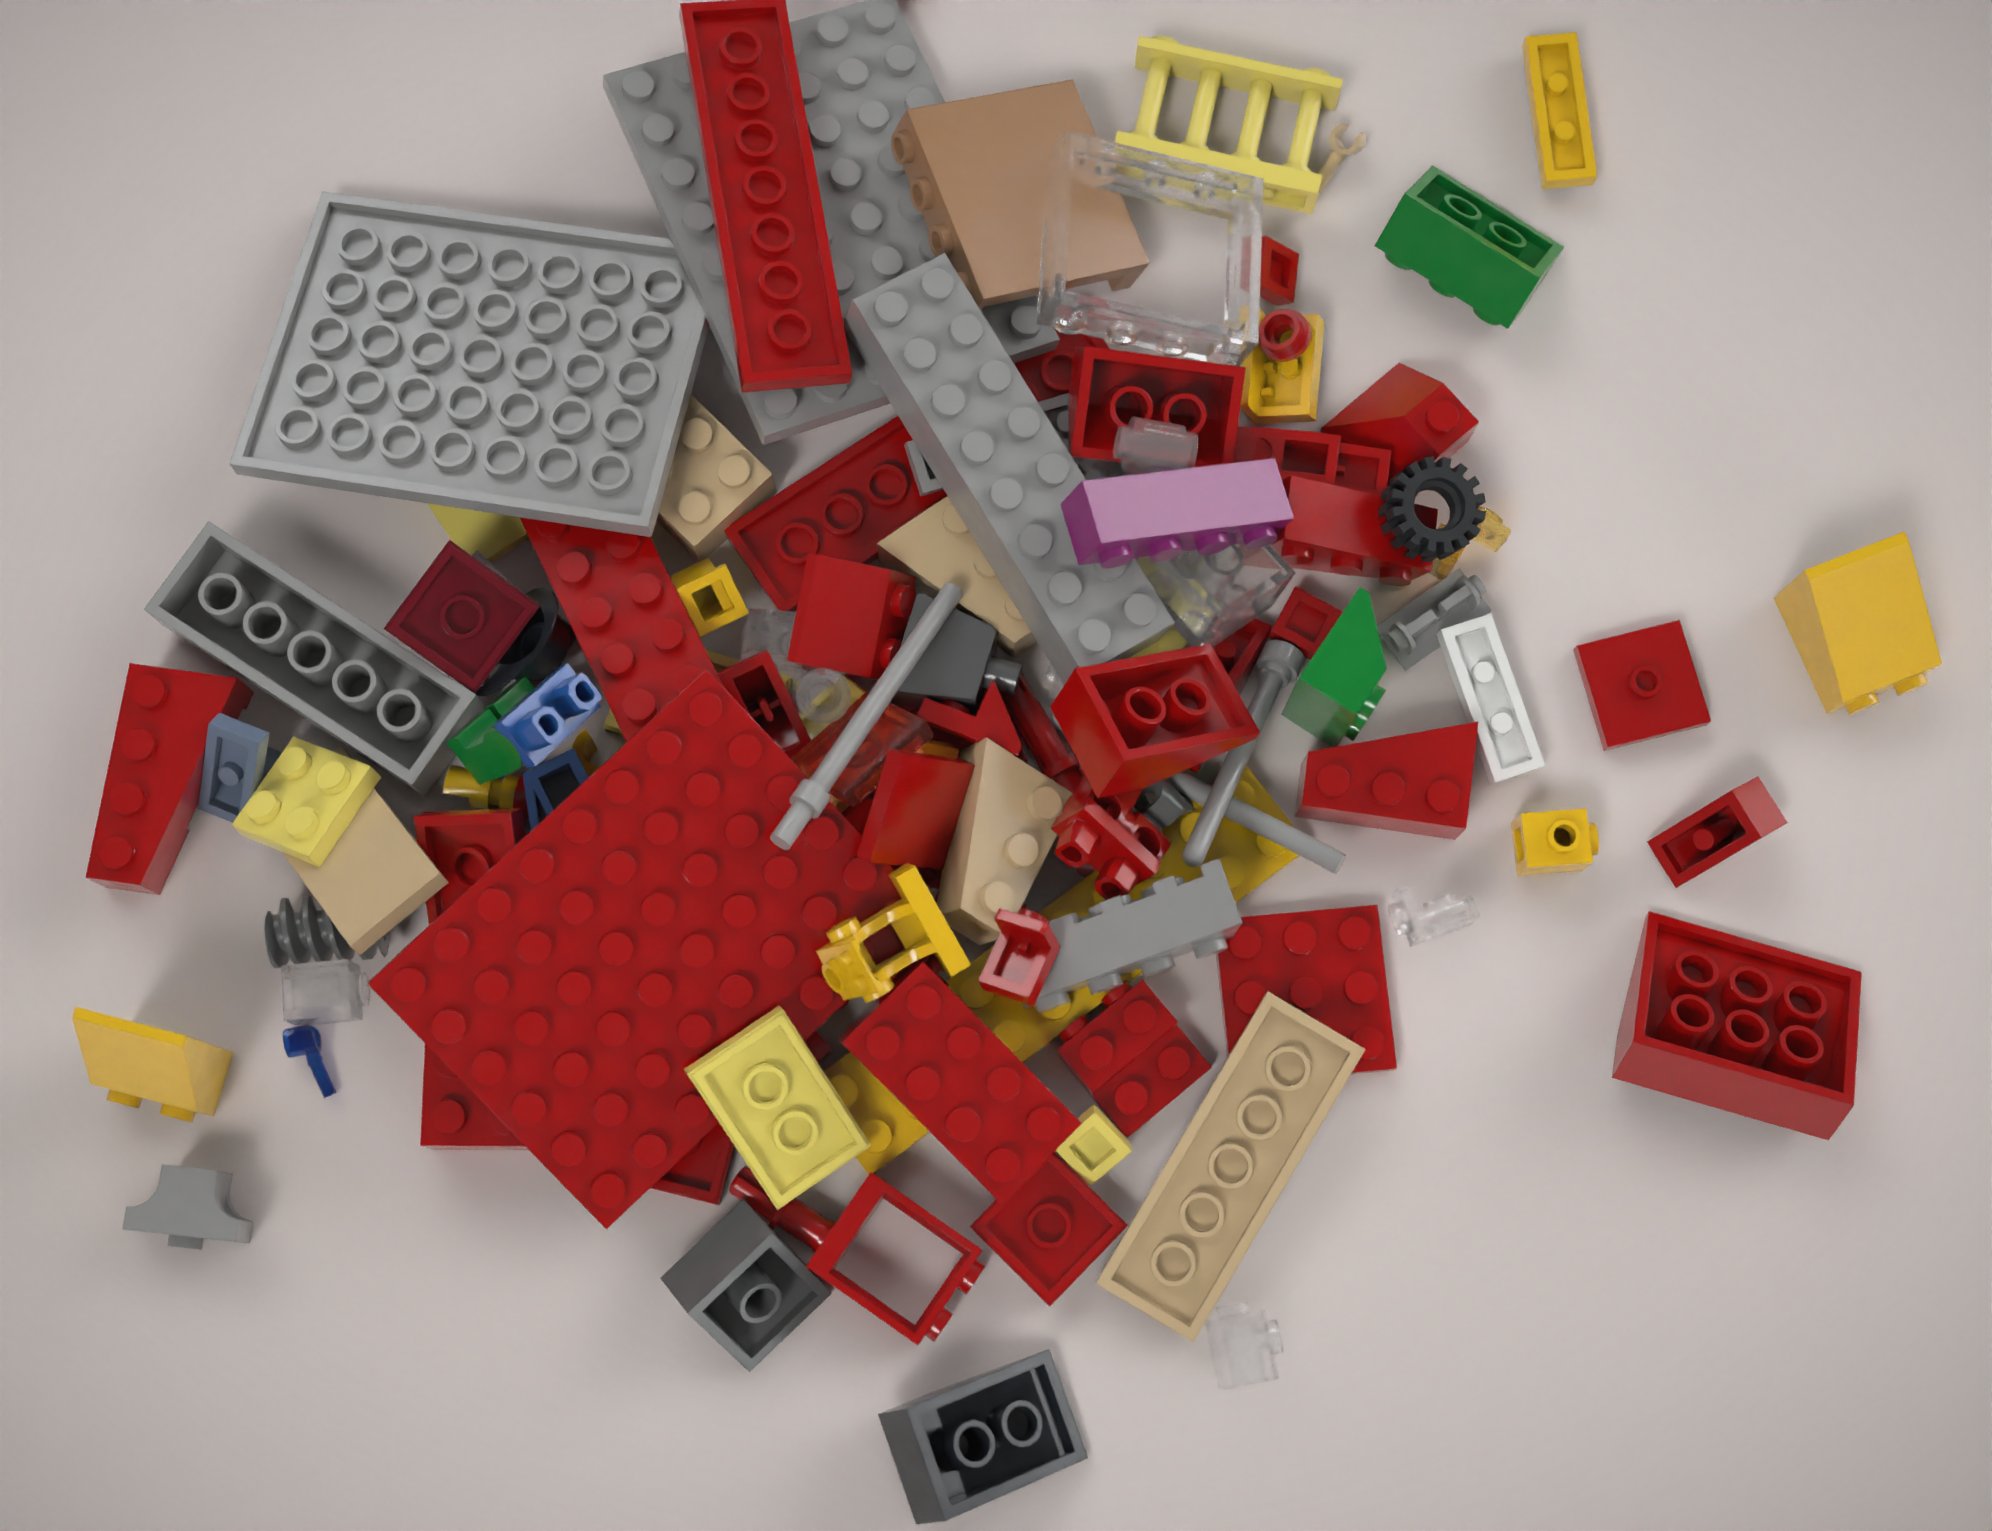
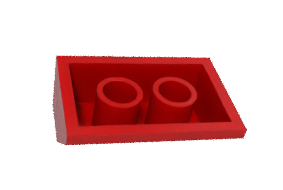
M1089 346L1075 347L1068 396L1069 453L1073 457L1175 470L1233 463L1246 367Z

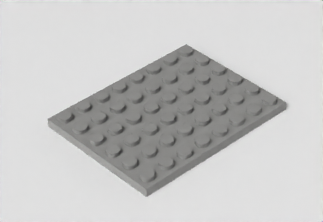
M866 0L789 22L843 322L852 299L935 258L930 247L929 231L922 213L912 203L910 183L902 164H899L893 156L891 135L907 109L945 103L896 0ZM682 52L603 75L605 93L697 299L706 315L709 326L762 444L766 445L891 404L846 330L845 334L852 368L850 383L742 393L686 54ZM1038 295L986 306L981 310L1013 363L1056 350L1060 339Z
M322 191L244 419L230 466L237 475L652 537L709 330V323L672 240L669 238Z

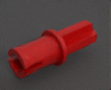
M744 1166L730 1184V1194L740 1201L744 1199L756 1212L770 1220L769 1226L772 1229L779 1226L813 1249V1252H816L835 1224L834 1221L828 1220L797 1198H794L777 1210L748 1166Z

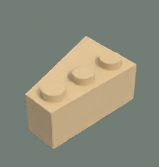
M948 496L877 543L879 561L891 570L894 569L897 572L916 577L915 585L925 595L934 599L947 582L959 587L963 592V596L954 609L997 629L998 647L1011 657L1015 658L1037 643L1031 630Z
M988 738L974 743L960 752L959 759L975 764L942 869L937 905L948 925L978 945L997 940L1001 931L994 918L999 908L1014 913L1021 909L1057 836L1050 828L1056 818L1063 814V807L1072 792Z

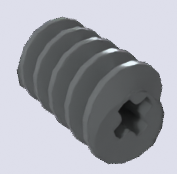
M303 896L300 912H294L289 898H281L278 914L273 915L271 911H268L265 916L266 948L274 968L285 967L289 962V958L296 966H303L308 964L311 956H313L318 964H325L330 962L334 953L340 962L351 961L355 955V951L349 946L323 908L322 910H316L311 896ZM385 934L359 956L363 960L373 959L379 948L380 953L386 957L389 947V934Z

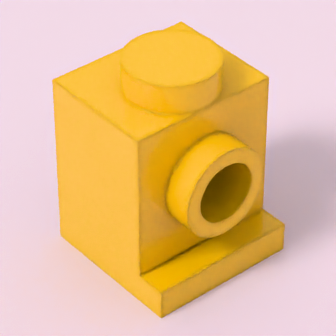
M707 558L670 576L700 637L749 614L725 563L715 568L710 558Z

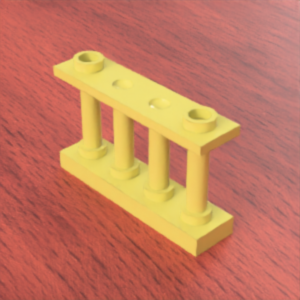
M1139 36L1135 68L1148 71L1135 130L1129 133L1117 131L1112 151L1111 171L1313 214L1323 175L1311 172L1307 167L1320 108L1335 111L1343 79L1332 77L1328 72L1318 68L1299 70L1181 45L1175 39L1167 36H1154L1152 38ZM1168 76L1199 82L1186 140L1180 144L1159 140L1155 136ZM1219 86L1249 92L1237 150L1231 155L1211 151L1206 146ZM1270 97L1300 103L1288 160L1283 165L1262 162L1256 157Z

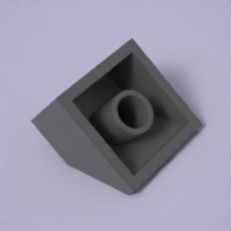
M744 1199L660 1278L687 1314L749 1372L832 1294L823 1282L806 1267V1264Z

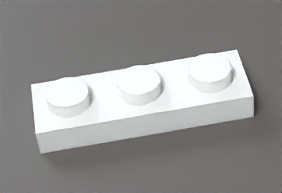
M1487 614L1438 631L1436 635L1467 722H1478L1476 747L1490 785L1545 767L1542 753L1492 614Z

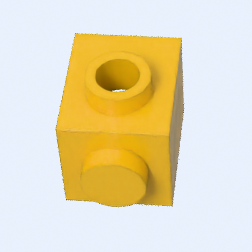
M1587 808L1521 813L1511 822L1517 876L1583 871L1593 863V856L1598 855V830L1595 823H1588Z

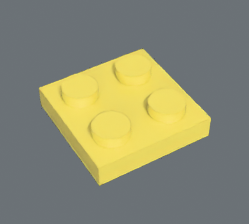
M293 737L236 817L232 826L244 837L321 867L381 779V776L370 765Z

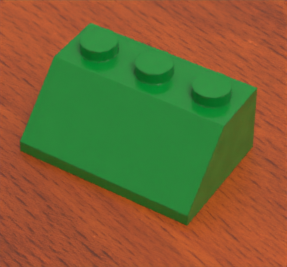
M1434 166L1426 171L1404 193L1374 245L1385 252L1386 259L1394 266L1403 270L1412 269L1428 279L1429 285L1439 294L1449 298L1457 297L1473 307L1476 316L1484 322L1496 326L1502 325L1507 329L1510 328L1521 314L1564 249V246Z
M1359 587L1298 678L1281 713L1282 716L1330 747L1338 746L1344 736L1354 741L1387 691L1377 685L1387 668L1369 592Z

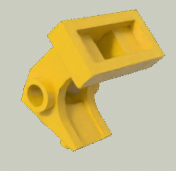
M906 863L888 874L902 899L859 923L855 916L836 925L826 933L830 942L816 951L823 963L822 973L826 982L835 992L842 996L843 1000L862 996L865 1003H868L883 996L895 987L891 979L893 974L931 954H934L943 972L951 977L971 965L914 865ZM891 924L904 949L875 965L863 941L873 933Z

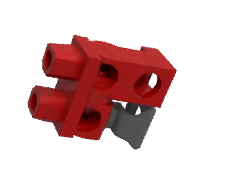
M1084 773L1077 788L1066 801L1062 810L1063 814L1056 818L1050 828L1059 836L1054 854L1066 865L1075 868L1089 863L1099 873L1094 881L1095 891L1105 900L1119 895H1128L1136 885L1157 873L1161 865L1160 861L1171 846L1172 842L1161 832L1162 829L1171 825L1178 817L1187 814L1195 807L1166 779L1144 789L1097 798ZM1155 792L1154 800L1149 803L1145 793ZM1133 807L1137 810V812L1133 813L1131 811Z

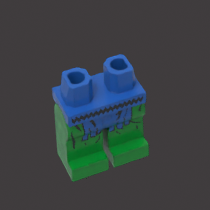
M566 663L559 666L536 688L533 687L526 677L514 681L484 708V711L472 718L446 743L479 785L516 771L523 764L527 769L537 766L601 707L598 703L601 700V694L586 674H576L571 666Z

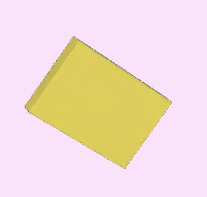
M780 1005L684 1069L777 1210L871 1146Z

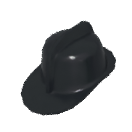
M541 587L534 588L526 593L540 607L475 693L477 696L490 695L501 690L512 680H518L526 677L529 681L545 679L561 666L569 648L576 640V635L571 625L558 614V602L552 591Z

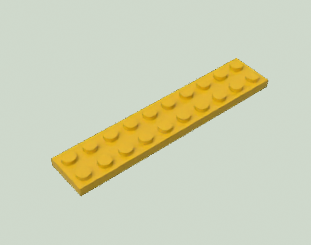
M1246 765L1233 797L1294 827ZM1190 800L1195 808L1187 814L1178 817L1171 825L1162 829L1161 832L1172 842L1171 846L1160 861L1161 865L1157 873L1136 885L1128 894L1132 901L1142 898L1141 891L1153 886L1152 883L1173 875L1176 878L1183 877L1186 883L1202 876L1203 872L1200 865L1190 867L1184 863L1182 858L1183 850L1202 811L1203 806ZM1223 816L1202 864L1220 859L1233 898L1237 904L1300 857V855ZM1094 871L1038 914L1048 921L1070 913H1077L1078 918L1088 916L1089 908L1105 901L1095 891L1094 881L1099 873ZM993 947L971 962L969 967L946 981L949 984L948 987L1022 1063L1058 1038V1035L1081 1015L1084 1014L1086 1017L1102 1005L1101 999L1111 991L1108 990L1091 995L1089 987L1068 993L1070 1002L1061 1007L1038 1013L1036 1005L1023 1008L1021 1002L983 990L978 982ZM1139 969L1120 977L1122 982L1127 980L1131 983L1143 973ZM851 1052L824 1071L871 1144L868 1149L856 1156V1159L868 1175L870 1172L876 1174L930 1133Z

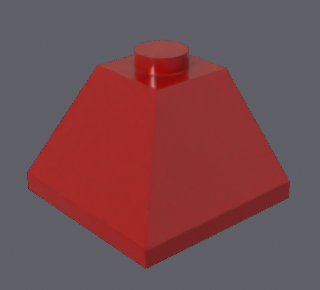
M1399 362L1321 427L1320 431L1321 433L1341 435V443L1392 450L1388 475L1389 482L1407 466L1415 461L1418 463L1425 457L1434 456V462L1442 457L1450 458L1469 442L1479 421L1444 383Z

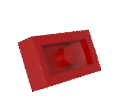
M991 681L976 717L972 716L970 710L958 702L942 700L938 703L924 698L916 716L920 736L927 739L950 742L959 751L988 738L1023 761L1022 744L995 681Z

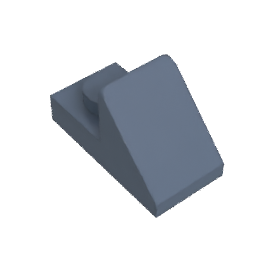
M219 713L208 724L198 809L232 823L281 755L280 751L268 747L269 732L222 713Z

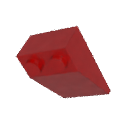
M1211 643L1075 668L1050 706L1097 798L1144 789L1255 740L1260 734L1257 725Z

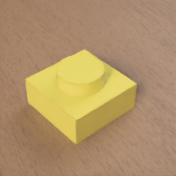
M1092 1105L1077 1118L1082 1124L1056 1149L1057 1153L1089 1186L1132 1152L1131 1142L1095 1105Z

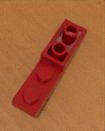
M1238 427L1233 463L1275 458L1282 480L1293 475L1381 496L1382 491L1387 488L1392 450L1341 443V435L1280 428Z

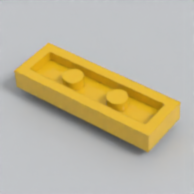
M1577 32L1526 36L1522 44L1541 188L1553 189L1593 185L1598 176Z

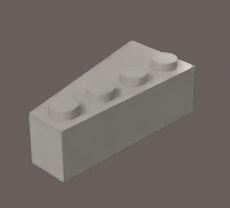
M1218 858L1200 865L1203 874L1200 878L1185 883L1183 877L1176 878L1173 875L1152 883L1153 886L1142 890V898L1132 901L1130 895H1119L1089 908L1088 916L1078 918L1077 913H1070L1049 921V925L1061 948L1035 1003L1038 1013L1046 1012L1069 1003L1068 993L1089 987L1091 995L1116 988L1123 984L1121 975L1139 969L1142 970L1144 977L1175 967L1174 957L1194 951L1196 959H1201L1228 949L1225 940L1233 938L1241 926L1242 920L1220 859ZM1022 1003L1023 1008L1030 1007V1005Z

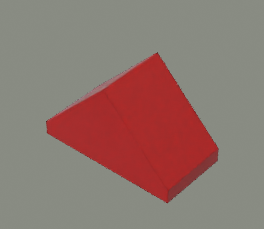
M768 649L717 672L724 688L790 759L815 748Z

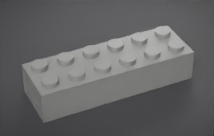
M209 521L144 608L147 613L164 627L424 797L427 796L456 755L446 741L478 713L484 711L486 707L476 694Z

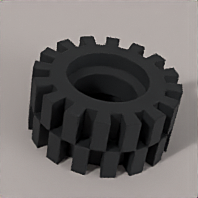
M1434 456L1425 457L1418 463L1415 461L1388 482L1390 485L1382 491L1380 499L1385 500V503L1378 507V517L1387 518V522L1380 527L1384 535L1392 531L1396 537L1390 542V545L1395 550L1405 546L1407 548L1404 554L1405 557L1414 559L1418 555H1422L1421 562H1431L1436 558L1440 561L1468 545L1470 540L1477 537L1481 530L1477 525L1485 521L1486 511L1478 510V507L1484 504L1486 500L1484 493L1474 494L1473 488L1480 484L1476 476L1468 481L1463 477L1464 473L1468 470L1463 464L1460 463L1456 467L1451 468L1452 459L1442 457L1434 462ZM1424 490L1435 491L1445 499L1450 510V517L1445 527L1432 529L1423 525L1417 518L1414 511V501L1419 492Z

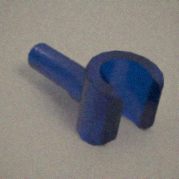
M311 1025L285 1029L282 1037L287 1056L293 1058L306 1055L308 1066L323 1097L327 1098L337 1093L322 1061L323 1058L320 1053L322 1041L319 1030Z

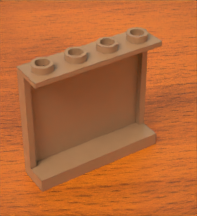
M1073 79L907 109L891 135L893 156L899 164H902L910 183L911 200L914 207L922 213L929 231V243L935 257L943 253L947 255L980 310L990 305L1108 280L1112 291L1130 288L1150 264Z

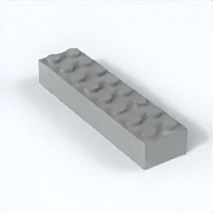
M943 253L852 299L843 322L844 329L1063 684L1066 683L1075 668L1127 659L1159 641L1175 622L1135 558L1115 568H1102L1100 563L1078 565L1060 503L1081 481L1086 479L947 255Z

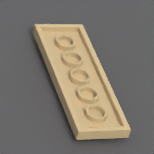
M1266 991L1097 1278L1096 1284L1194 1343L1365 1049Z

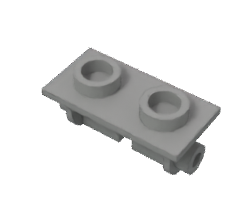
M1459 568L1378 624L1379 637L1404 671H1406L1441 647L1436 635L1438 631L1487 615L1492 611L1481 597V595L1486 593V588L1476 575L1467 578Z

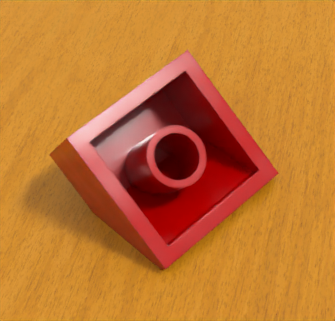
M808 552L787 661L878 680L900 649L908 618L911 615L916 599V591L914 589L916 577L886 568Z

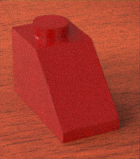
M1756 777L1709 803L1650 839L1647 843L1673 885L1677 888L1788 822L1760 778Z

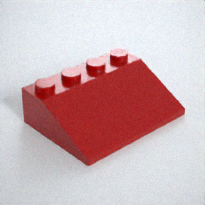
M1648 911L1617 1033L1612 1078L1829 1141L1854 1106L1862 972Z

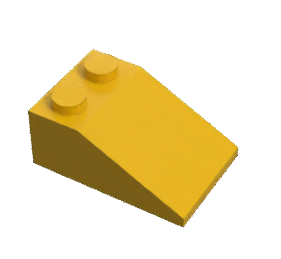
M75 1006L72 1020L89 1080L92 1085L109 1089L106 1100L135 1108H140L143 1098L162 1103L159 1114L193 1123L196 1112L214 1117L234 1052L186 1035Z

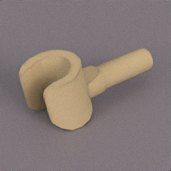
M1340 124L1331 131L1330 145L1332 150L1319 174H1323L1319 193L1323 192L1346 155H1356L1362 151L1366 144L1365 133H1359L1355 138L1354 144L1346 149L1342 144L1341 138L1349 124Z

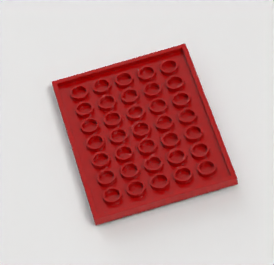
M707 669L699 674L367 983L606 1230L719 1123L684 1069L779 1005L785 1011L803 1041L809 1038L847 1001L843 1000L842 996L828 985L822 973L823 963L816 951L830 942L826 933L851 917L856 916L859 923L902 899L888 875L894 871L889 864L870 863L856 856L862 835L830 801L818 818H810L789 850L781 849L771 841V834L791 807L789 801L791 795L803 779L809 778ZM891 924L873 933L863 941L875 965L895 955L903 948Z

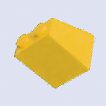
M1905 531L1805 569L1774 597L1775 603L1827 714L1845 707L1848 715H1853L1878 704L1880 701L1877 694L1894 688L1897 696H1901L1919 689L1929 683L1925 675L1942 664L1910 542Z

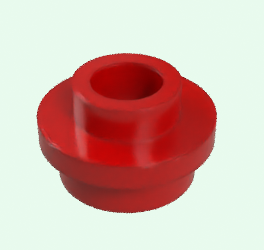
M1278 309L1272 311L1262 320L1259 327L1260 348L1270 359L1277 362H1288L1296 359L1306 350L1311 340L1310 324L1296 310ZM1288 331H1293L1292 336L1286 342L1280 344L1281 336Z

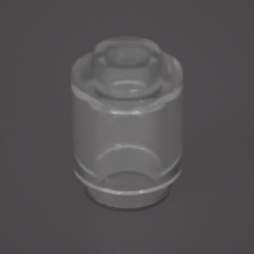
M1132 416L1128 427L1121 425L1118 427L1113 457L1121 459L1122 471L1135 474L1194 468L1198 449V435L1186 432V428L1183 425Z
M812 668L798 677L793 687L792 698L797 711L806 719L816 723H831L841 718L848 710L851 702V690L847 680L839 672L829 668ZM817 684L825 685L830 693L828 701L823 705H815L810 700V690Z

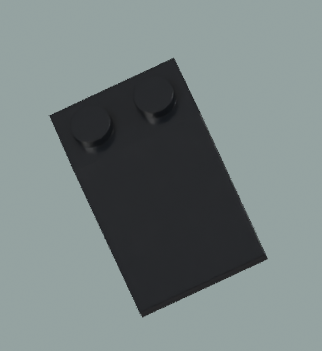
M1044 1350L944 1387L878 1414L916 1524L947 1521L1088 1459L1050 1350Z

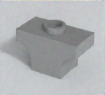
M162 1164L156 1191L146 1202L137 1206H126L122 1229L169 1234L167 1246L202 1250L204 1239L250 1243L253 1221L241 1217L231 1204L230 1188L233 1173Z

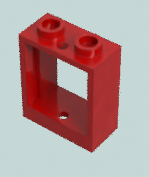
M870 1172L806 1265L808 1269L917 1346L925 1336L933 1342L936 1341L953 1316V1313L947 1310L945 1306L957 1289L967 1295L986 1266L977 1261L983 1252L981 1248L872 1172ZM883 1199L963 1254L916 1324L910 1322L835 1269Z

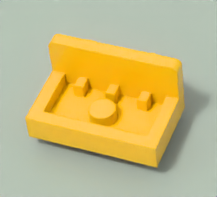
M1248 307L1246 324L1241 326L1238 337L1239 349L1242 354L1241 367H1246L1240 409L1255 424L1316 421L1325 321L1319 314L1303 315L1311 327V340L1308 347L1294 360L1277 362L1270 359L1259 345V327L1267 315L1259 307ZM1293 331L1284 333L1280 338V344L1286 342L1292 336Z

